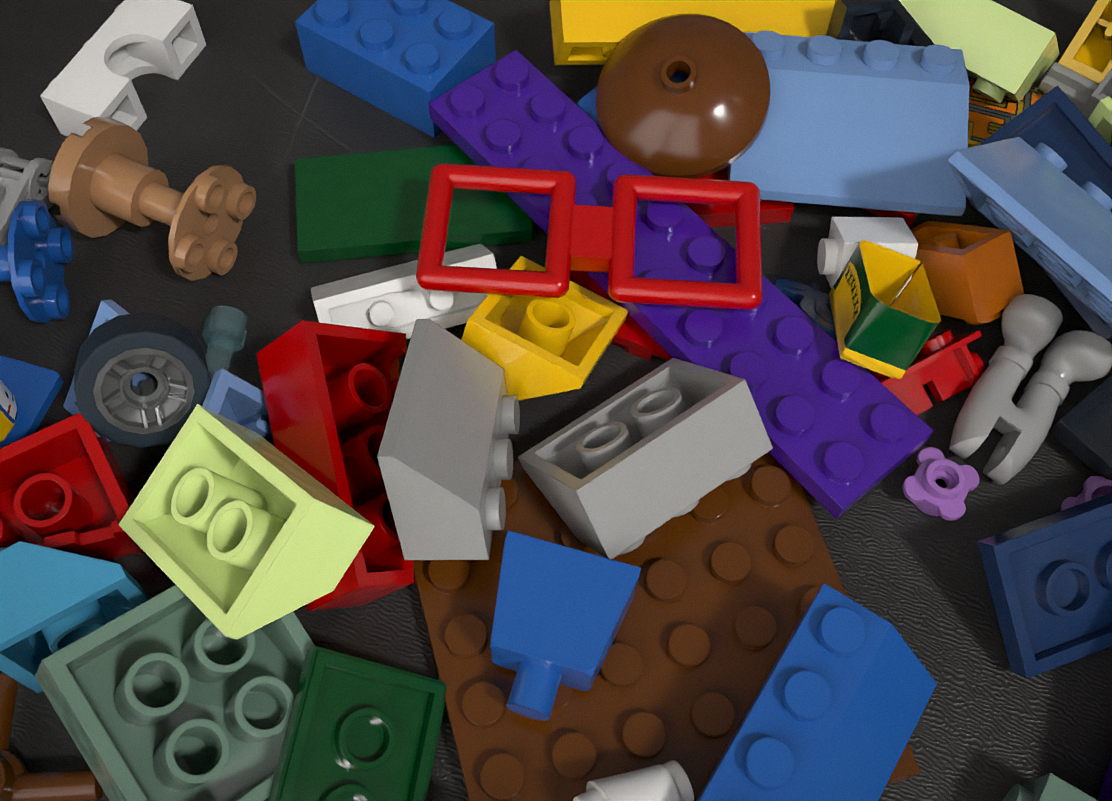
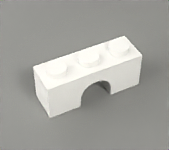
M124 0L118 5L112 15L40 95L60 133L69 136L72 132L83 136L87 130L91 129L90 126L83 123L93 117H110L129 125L137 131L147 119V115L131 80L140 75L150 73L162 74L178 80L206 46L193 5L181 0Z

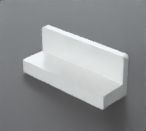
M482 244L445 252L443 265L497 269L494 254ZM418 260L311 288L313 303L320 323L406 333V339L411 338L416 319L429 318L444 329L467 323V319L488 294L422 289L416 282Z

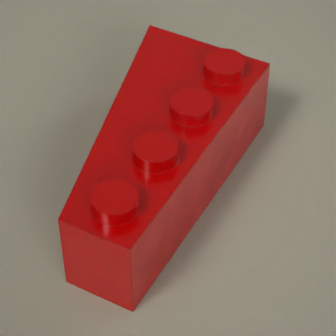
M302 320L256 353L274 446L375 526L334 591L306 604L307 612L363 606L414 583V561L404 560L377 458L399 381V358L407 353L406 333Z
M80 413L0 448V548L9 547L22 541L104 561L143 552L118 525L135 500L107 438L95 432L91 424Z

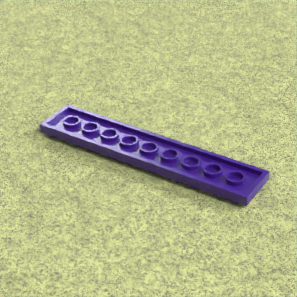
M517 50L428 103L430 119L478 166L571 172L576 178L575 205L612 207L613 184L617 177L624 174L654 176L646 168L635 164L615 150L606 139L601 127ZM505 192L548 234L551 195ZM637 200L634 277L736 283V250L685 203ZM585 271L609 295V273ZM762 275V302L753 310L615 301L621 307L629 311L628 314L672 358L745 379L773 447L768 452L836 520L926 443L933 433V430L868 370L841 359L838 343L822 328L813 323L799 307L764 275Z

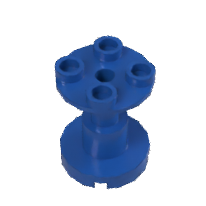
M27 199L21 201L11 215L7 236L8 244H0V282L11 281L19 306L29 320L45 324L51 320L65 319L69 314L70 299L68 290L64 285V263H70L74 253L70 231L67 227H56L54 219L42 200Z

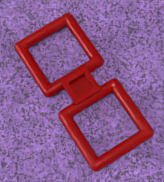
M445 163L437 164L431 171L416 270V282L422 289L560 298L569 290L570 270L609 273L608 293L617 302L753 310L762 302L760 190L752 182L624 174L615 179L612 207L575 205L576 178L569 171ZM453 189L551 195L545 272L443 265ZM637 200L735 206L736 283L634 277Z

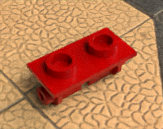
M950 329L929 337L920 350L919 355L916 356L901 379L891 378L869 369L868 371L912 412L918 415L933 407L923 387L924 384L927 383L936 402L944 401L976 384L979 375L984 372V363L976 353L969 352L966 344L982 335L980 331H975L954 338Z

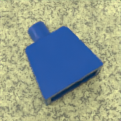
M508 530L504 543L490 648L492 663L517 671L506 705L509 710L528 718L547 721L550 719L560 684L581 691H590L633 601L641 571L640 567Z

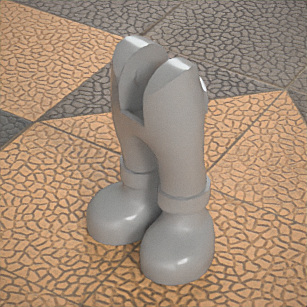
M1032 294L1015 296L1004 310L1001 323L1002 335L1005 340L1004 346H999L989 360L988 368L968 395L953 427L949 450L962 459H966L980 447L992 428L1002 433V438L983 469V473L1001 485H1004L1018 474L1037 452L1052 425L1058 405L1062 404L1070 388L1068 385L1073 382L1092 381L1107 375L1112 367V344L1104 337L1093 332L1081 330L1064 333L1050 343L1042 356L1038 371L1029 380L1024 394L1015 406L1012 402V397L1021 380L1025 378L1033 364L1032 359L1053 339L1063 321L1062 313L1054 303Z

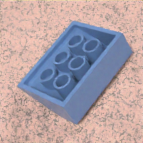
M773 31L743 32L759 49L766 63L770 78V106L765 124L755 142L739 159L727 166L729 181H746L756 184L760 190V199L962 217L966 208V195L948 162V159L957 150L968 148L969 80L961 49H951L944 45H930L927 47L900 45L885 40H874L871 42L839 40L826 35L802 37L780 35Z
M1020 137L957 150L948 159V162L971 206L998 229L1011 230L1012 240L1018 247L1112 328V213L1110 212L1112 209V199L1090 181H1086L1081 187L1078 186L1062 172L1067 168L1066 162L1054 150L1042 142L1035 148H1032Z

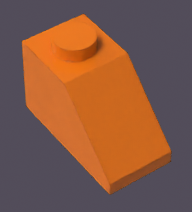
M926 221L910 229L919 243L915 259L921 261L913 272L912 277L923 264L940 315L962 319L967 324H984L999 318L1002 310L1009 305L1015 296L1024 294L1011 230L937 221Z

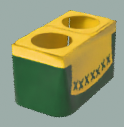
M862 240L859 242L829 293L841 359L891 378L901 379L941 321L923 264L901 291L921 261L871 241Z

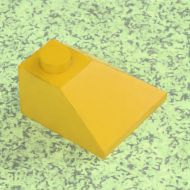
M520 256L510 268L511 270L545 272L543 266L523 256ZM570 281L568 292L560 298L488 294L467 319L461 340L503 368L507 394L517 395L518 400H525L581 389L625 321L629 311Z

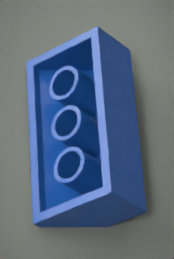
M824 583L802 614L695 801H878L937 683L892 623Z

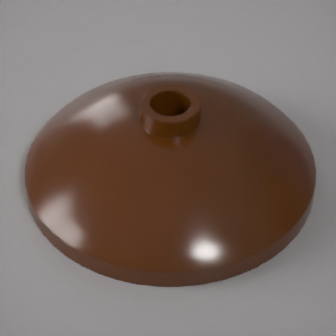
M675 14L661 17L631 32L609 55L600 73L596 90L598 120L611 146L630 161L650 171L654 176L700 178L716 173L734 163L752 146L765 124L770 106V78L766 63L759 49L737 27L719 18L702 14ZM678 72H685L690 75L686 81L681 83H674L669 80L673 74Z

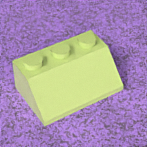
M899 0L935 45H944L951 49H961L963 51L967 75L976 79L972 88L997 103H1001L1005 96L1019 102L1060 54L1055 32L992 0Z
M199 404L196 405L118 524L226 637L236 640L334 591L375 527L261 435Z

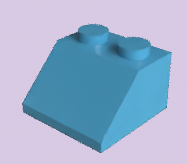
M22 541L9 547L0 548V671L34 692L39 693L43 690L35 675L44 658L150 600L152 597L121 564Z

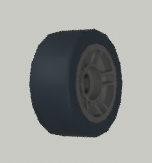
M147 312L118 315L96 327L80 346L74 369V390L79 412L91 424L94 431L116 444L141 448L172 442L196 405H203L211 384L204 349L193 333L170 317ZM147 372L156 377V379L150 378L149 380L141 381L139 386L133 385L132 377L138 373Z

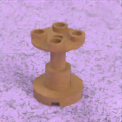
M93 117L83 123L91 127L83 136L71 132L65 139L52 164L48 184L49 202L60 206L61 215L57 216L54 214L60 224L88 237L95 238L107 236L122 226L125 221L144 227L156 220L171 227L168 238L169 261L176 274L194 281L206 278L212 272L222 276L230 271L237 258L238 250L235 241L240 233L243 220L250 215L256 202L255 188L245 184L239 172L228 165L211 166L198 175L185 193L169 187L165 173L148 166L147 147L141 134L125 123L110 117Z

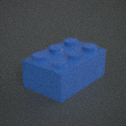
M317 0L295 21L305 66L308 71L433 138L442 130L430 119L428 103L496 62L494 23L449 0Z

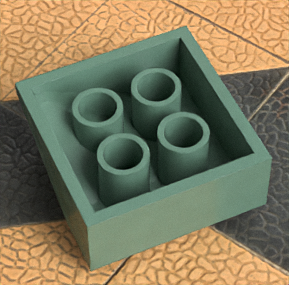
M174 585L44 658L40 663L35 678L109 801H264L270 795L307 650L315 645L294 612L237 640L226 637L178 586Z

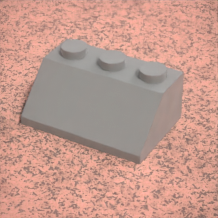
M429 318L416 319L377 458L404 560H489L493 530H503L505 526L506 500L504 489L500 485L501 480H511L513 449L508 435L518 434L519 400L517 395L507 394L503 368Z
M672 358L518 456V459L523 469L575 537L603 557L613 559L617 555L626 554L639 547L645 540L646 535L671 518L690 512L697 506L700 498L723 482L745 474L750 469L752 462L766 454L773 447L745 379Z

